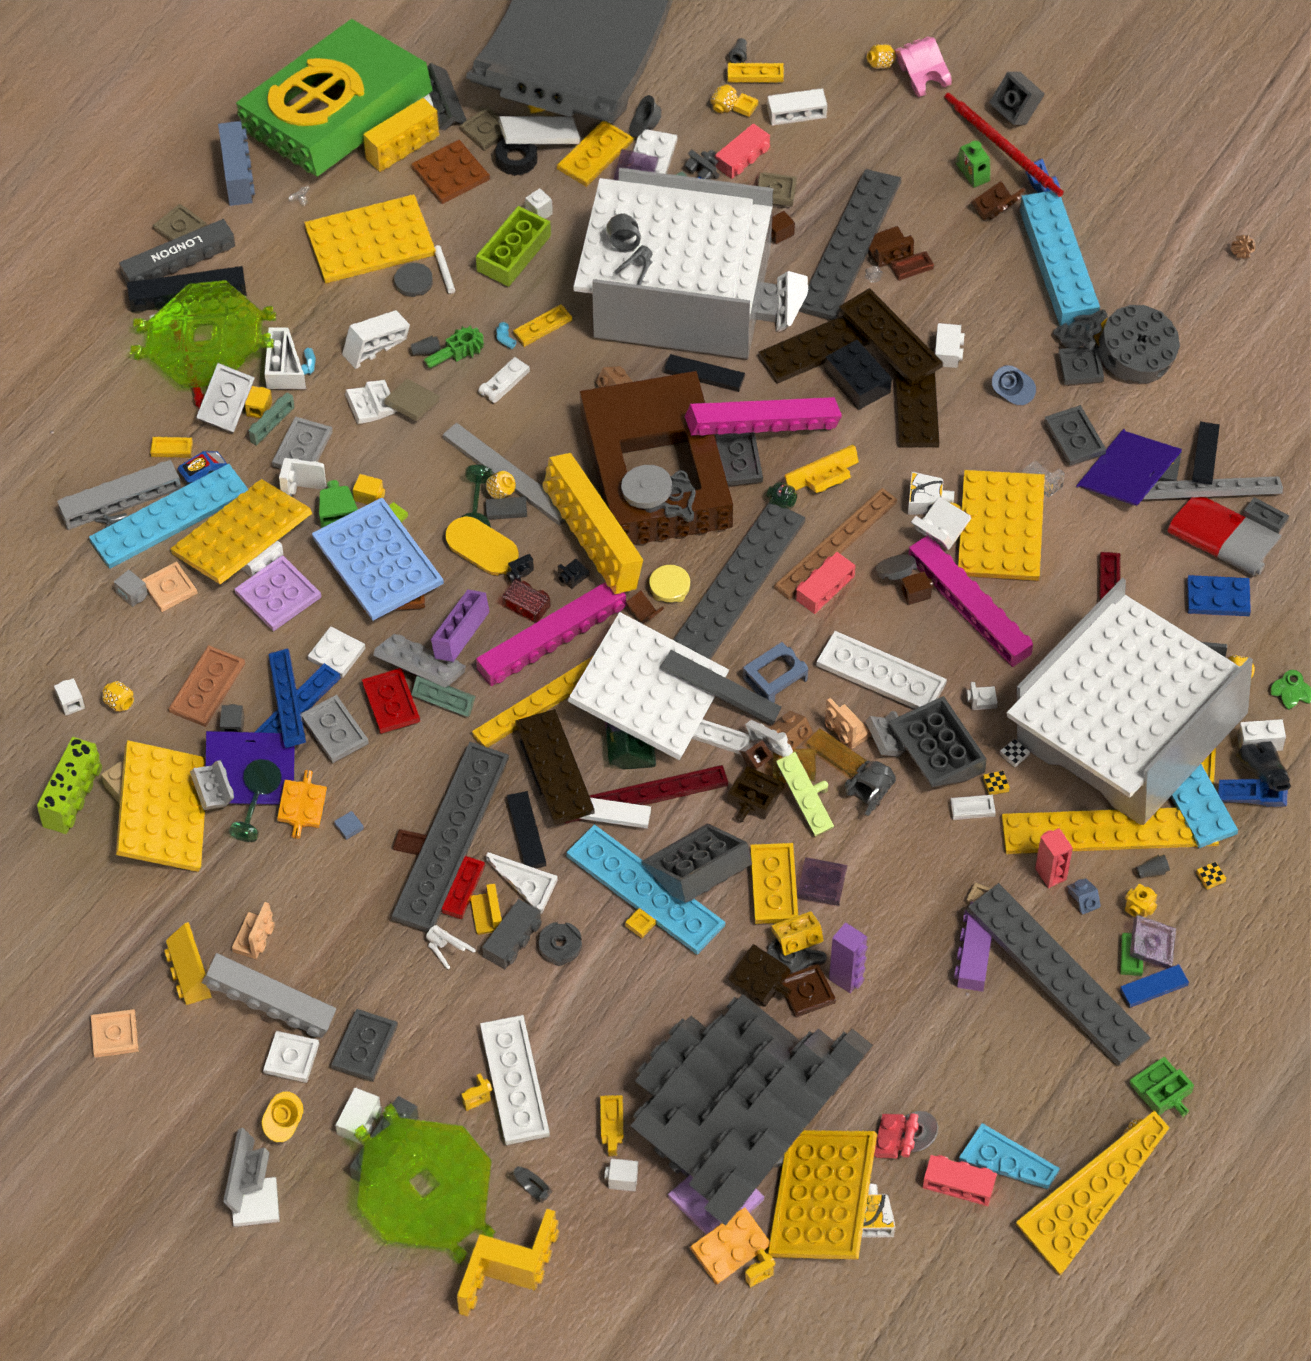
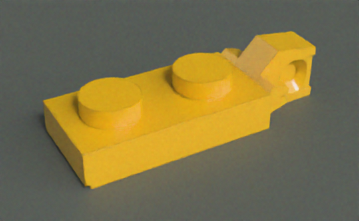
M623 1095L600 1096L602 1144H608V1156H617V1144H623L622 1139H624Z

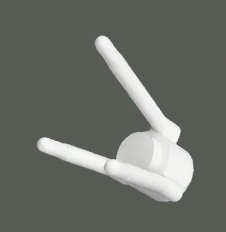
M438 925L433 926L426 935L427 940L430 941L428 946L435 952L446 969H450V966L437 947L442 948L449 942L461 951H465L466 948L471 952H476L475 948L452 936Z

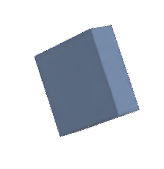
M353 811L334 821L336 828L346 840L364 830L363 824Z

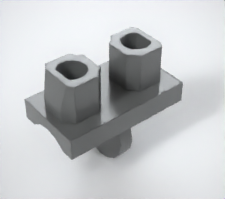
M692 149L688 152L690 158L685 164L687 170L694 173L700 167L702 170L698 173V177L708 180L712 179V177L717 179L720 176L716 172L717 168L714 166L718 163V160L715 159V151H702V156Z

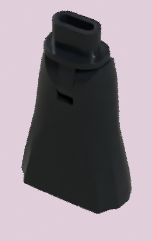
M1271 741L1261 742L1258 744V748L1255 744L1243 745L1240 748L1236 759L1242 767L1253 772L1272 790L1285 791L1290 789L1291 784L1289 783L1290 779L1287 770L1281 763L1278 752Z

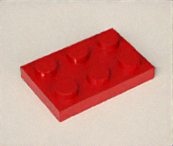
M402 668L361 679L380 734L420 722V716Z

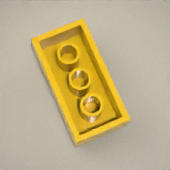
M423 97L364 133L366 160L381 172L400 159H404L413 151L420 149L426 143L436 139L439 136L437 110Z

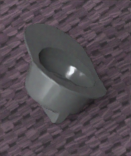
M647 95L640 101L629 127L630 136L637 137L645 129H654L659 123L662 109L655 104L653 96Z

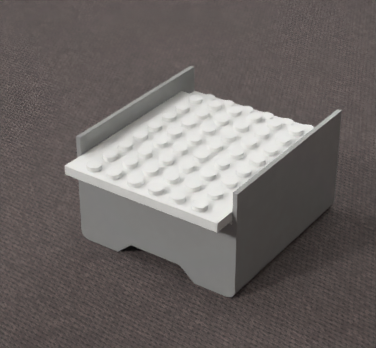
M619 168V181L600 178L574 284V291L593 294L594 338L748 359L756 320L776 322L777 284L764 283L771 249L773 188ZM625 213L636 220L641 234V241L638 247L633 250L624 251L615 248L611 244L606 232V226L611 217ZM636 235L631 239L625 240L624 243H633L636 240ZM641 245H644L652 251L653 256L650 260L653 263L649 266L642 284L637 285L645 265L638 266L631 262L617 274L614 271L629 259Z
M1122 578L1017 686V702L1009 709L1007 717L1017 723V740L1032 754L1048 764L1063 766L1101 791L1114 808L1138 824L1144 825L1247 715L1253 659L1249 657L1241 666L1233 663L1125 595L1126 580Z

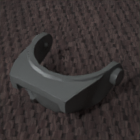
M518 1166L514 1169L513 1174L518 1182L539 1202L543 1203L553 1192L539 1176L529 1169ZM531 1180H534L536 1183H538L544 1191L542 1192L539 1187H537L534 1183L531 1182Z

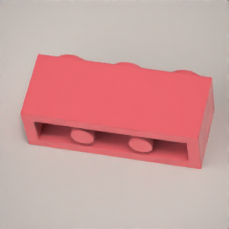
M753 123L715 155V159L718 160L715 167L731 179L737 174H741L744 168L754 163L762 153H766L769 150L770 135Z
M838 552L832 557H827L819 569H815L805 582L802 581L798 585L796 601L816 614L855 577L856 565Z
M1060 828L1054 831L1049 830L1040 838L1035 869L1048 889L1067 880L1073 847Z
M931 1155L924 1177L923 1188L989 1206L997 1173L992 1172L988 1168L973 1167L966 1162L951 1161L945 1156Z

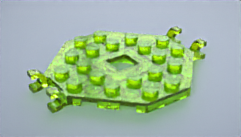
M226 280L188 284L150 320L133 319V326L137 327V333L147 332L146 347L131 345L130 353L134 354L135 360L148 358L154 362L181 388L209 386L217 363L237 370L245 362V358L252 352L255 353L258 349L264 347L274 348L275 341L271 339V334L264 333L261 335L262 321H276L277 314L273 312V306H267L260 310ZM213 325L212 340L194 341L197 328Z
M389 1104L384 1108L385 1112L382 1115L391 1125L371 1138L363 1124L355 1129L356 1133L354 1136L364 1146L356 1208L384 1243H398L410 1247H429L441 1251H449L454 1260L460 1264L466 1259L465 1256L467 1255L466 1251L458 1245L476 1230L481 1235L494 1238L496 1233L489 1224L485 1223L492 1160L464 1126L400 1118L394 1106ZM426 1170L439 1186L422 1198L409 1181Z

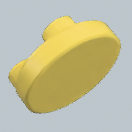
M676 565L658 567L653 571L649 580V587L653 598L656 601L664 602L684 601L685 596L690 590V577L688 573Z

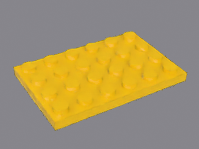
M414 194L304 222L325 284L435 256L436 249Z
M964 470L962 511L969 514L971 520L960 534L958 567H962L968 577L1040 580L1045 474Z
M260 479L249 490L240 494L198 528L178 541L170 550L177 558L215 582L222 584L310 516L312 512L310 507Z
M127 740L124 750L116 855L199 872L202 860L205 810L202 808L190 771L193 768L205 767L206 757Z
M804 1130L793 1142L784 1155L768 1252L772 1257L858 1259L877 1138L875 1131Z

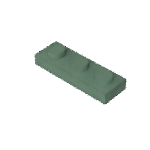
M286 392L276 400L269 410L264 412L256 423L251 425L248 430L251 443L257 446L295 408L293 395Z
M420 676L416 677L411 694L414 697L466 717L470 716L476 696L451 686L445 688Z

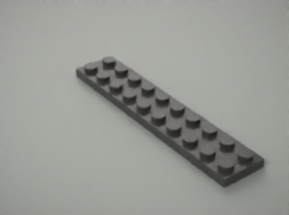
M865 169L808 286L807 296L799 312L829 320L838 317L839 306L845 302L868 254L873 238L878 232L901 184V177Z
M770 501L674 638V641L711 660L805 523L806 517Z
M469 742L395 907L392 920L426 932L437 924L442 913L441 908L464 857L467 856L509 760L508 754Z
M999 883L968 906L966 911L1117 1066L1121 1065L1149 1042L1151 1037Z

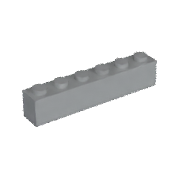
M168 460L127 476H122L116 480L102 483L91 489H85L77 494L66 496L57 500L64 523L67 529L70 530L95 521V518H103V515L109 516L181 489V484L172 461Z
M218 953L211 960L202 981L210 990L220 991L232 1000H240L251 1009H259L266 1012L271 1018H279L293 1028L307 1031V1034L312 1037L322 1038L325 1035L337 1009Z

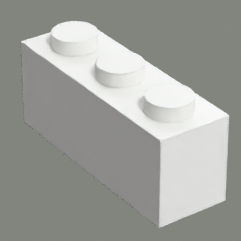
M823 89L768 96L767 110L771 125L826 118L827 103Z

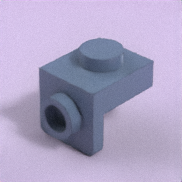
M1087 878L1077 880L1075 883L1067 886L1068 893L1078 902L1081 914L1101 907L1098 889Z

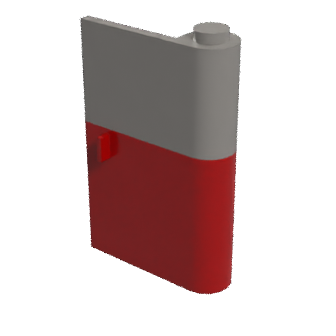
M1191 497L1173 518L1168 528V533L1252 576L1261 574L1265 567V563H1263L1265 556L1282 536L1206 497Z

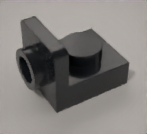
M530 553L508 563V572L506 573L508 580L511 584L514 583L517 589L521 587V576H527L534 571L533 558Z
M574 559L565 567L562 564L558 565V579L562 584H567L571 589L590 575V571L577 559Z

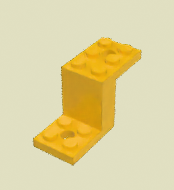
M546 1209L532 1249L479 1234L457 1295L459 1314L468 1316L470 1310L475 1309L478 1300L476 1293L478 1288L482 1289L485 1276L535 1291L537 1284H541L545 1274V1270H543L544 1264L550 1261L552 1250H550L552 1242L556 1243L559 1230L557 1227L559 1221L556 1220L555 1211Z

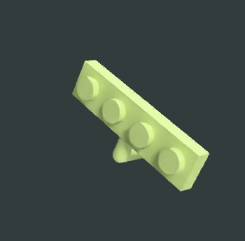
M796 752L777 760L776 763L814 836L816 837L834 828L817 794L818 792L826 793L828 791V782L821 781L812 785Z

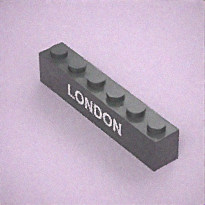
M221 219L119 262L121 275L126 283L164 277L235 247L234 234L226 221Z

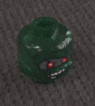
M776 482L774 486H770L766 494L770 504L778 505L783 509L793 508L798 496L793 486L782 482Z

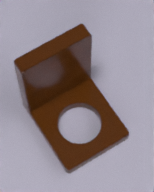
M639 591L625 602L641 624L651 620L665 609L663 606L655 609L642 591Z

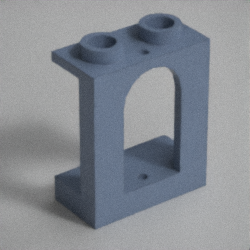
M783 642L743 667V679L758 695L773 703L775 702V695L800 678L804 682L808 680V667L806 663L800 661L795 656L792 648L787 647ZM781 656L792 669L773 682L768 683L758 670Z

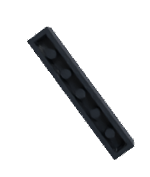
M243 266L127 282L131 312H142L183 304L247 296Z

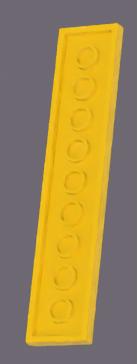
M1177 807L1159 808L1144 825L1138 824L1119 810L1002 814L1006 854L1038 853L1041 836L1049 830L1054 831L1058 828L1061 829L1073 847L1072 851L1198 847L1192 836L1191 829L1187 827L1185 818ZM1219 841L1214 842V843H1212V844H1210V845H1207V846H1218V845H1219Z

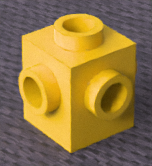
M1140 883L1135 889L1131 888L1125 897L1127 900L1125 911L1141 922L1148 915H1152L1157 908V894L1151 888L1145 887Z

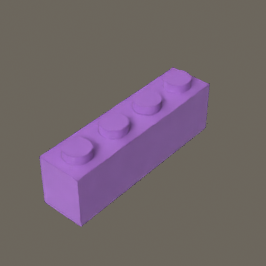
M468 589L431 638L435 659L454 662L490 612L485 592Z
M965 909L963 922H967V927L962 928L960 941H964V946L959 947L957 960H961V966H956L954 979H958L957 988L983 992L992 936Z
M845 922L832 938L829 980L848 993H851L855 988L858 989L865 979L863 973L866 969L864 963L867 958L865 953L868 947L866 946L867 936Z

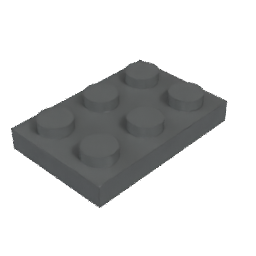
M1081 405L1045 417L1044 422L1069 466L1106 454L1103 442Z
M755 432L715 434L728 486L763 482Z
M356 1009L332 1062V1069L374 1082L398 1027V1022Z

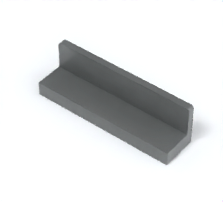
M430 63L427 68L433 91L429 95L433 107L437 110L440 129L446 130L454 121L461 124L467 120L447 70Z

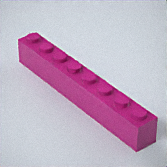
M835 397L690 404L685 414L691 435L701 436L710 434L723 435L730 433L836 428L842 417Z
M927 535L909 547L908 555L915 558L917 569L920 572L925 571L936 589L1012 667L1032 655L1033 642L1028 635H1024L1018 625L1006 616L1004 610L998 608L993 603L992 598L980 589L977 582L972 581L967 576L965 570L955 564L952 557L940 548L937 541L932 540Z
M604 582L476 658L478 672L490 686L503 682L506 677L513 673H518L526 665L538 661L540 657L553 652L563 643L570 642L580 633L587 632L595 624L604 622L615 612L622 611L626 607V594L624 592L614 594L612 589Z

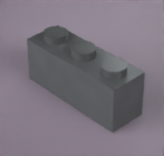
M518 899L483 945V958L504 970L509 964H513L517 958L518 951L521 947H526L530 940V935L533 931L536 932L540 928L542 923L540 910Z

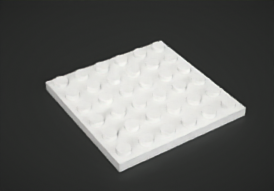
M619 612L571 693L568 702L680 760L715 695L661 668L670 650H673L725 678L729 669Z

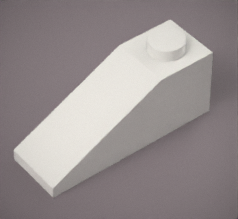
M787 271L777 277V332L790 327L807 296V276Z

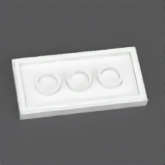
M499 117V124L506 144H579L580 141L573 117Z

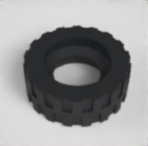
M504 138L498 142L495 149L496 163L502 172L504 171L508 175L516 176L527 174L530 170L534 169V166L537 164V147L535 144H506ZM512 150H521L526 153V156L520 160H512L507 157V154Z

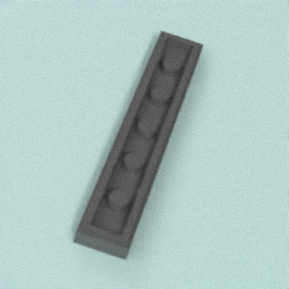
M670 650L661 667L771 725L774 724L782 708L673 650Z

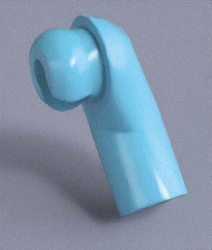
M501 322L499 327L496 328V338L503 345L513 349L516 345V340L509 337V325Z
M306 348L304 356L307 364H302L301 368L304 375L308 373L310 375L314 372L316 357L313 349Z

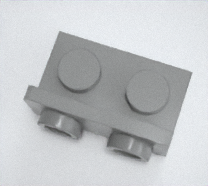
M891 711L885 718L870 716L865 721L881 755L899 757L906 750L889 724V721L898 717L895 711Z

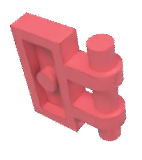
M911 1113L909 1120L906 1121L903 1114H882L875 1145V1157L897 1158L899 1150H901V1156L909 1157L911 1150L914 1149V1134L918 1131V1115Z

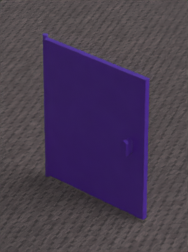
M1123 429L1106 449V454L1099 457L1076 487L1138 506L1182 452V449L1127 432Z
M206 731V766H212L216 761L221 760L226 770L229 784L233 789L234 799L229 804L280 805L285 780L294 781L295 746L286 748L282 733ZM251 763H258L273 789L272 793L268 794Z

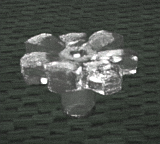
M309 186L302 187L296 193L291 194L288 197L289 201L299 200L302 206L309 203L305 197L308 193L307 191L310 190Z

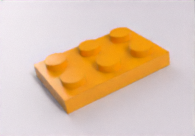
M744 1207L736 1213L726 1226L724 1224L719 1225L690 1246V1249L717 1285L757 1256L758 1250L768 1248L770 1241Z

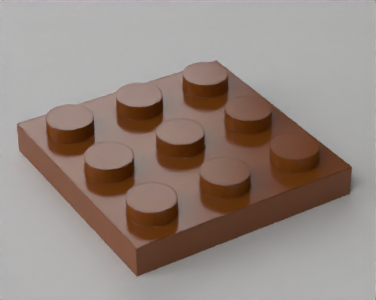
M460 139L411 163L412 169L441 204L490 180L488 172Z

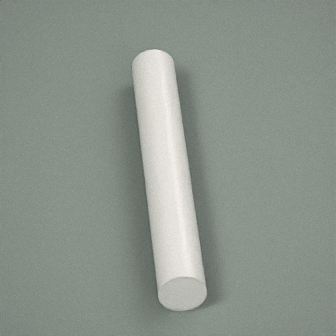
M435 246V255L449 294H453L456 290L441 246Z

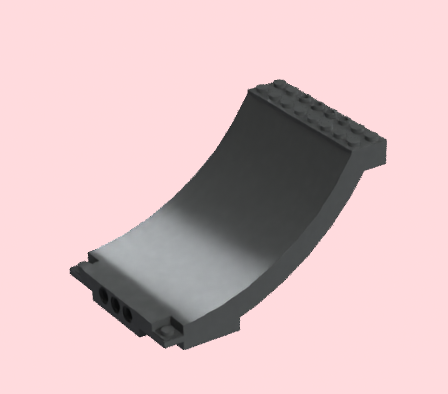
M512 0L496 32L481 53L474 59L473 68L467 72L466 78L472 83L500 90V97L568 117L578 113L613 123L627 109L629 97L634 91L654 50L673 0Z

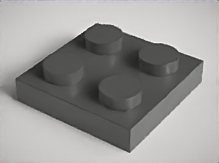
M1094 346L1091 349H1086L1085 347L1059 349L1058 355L1064 385L1104 381L1098 346Z

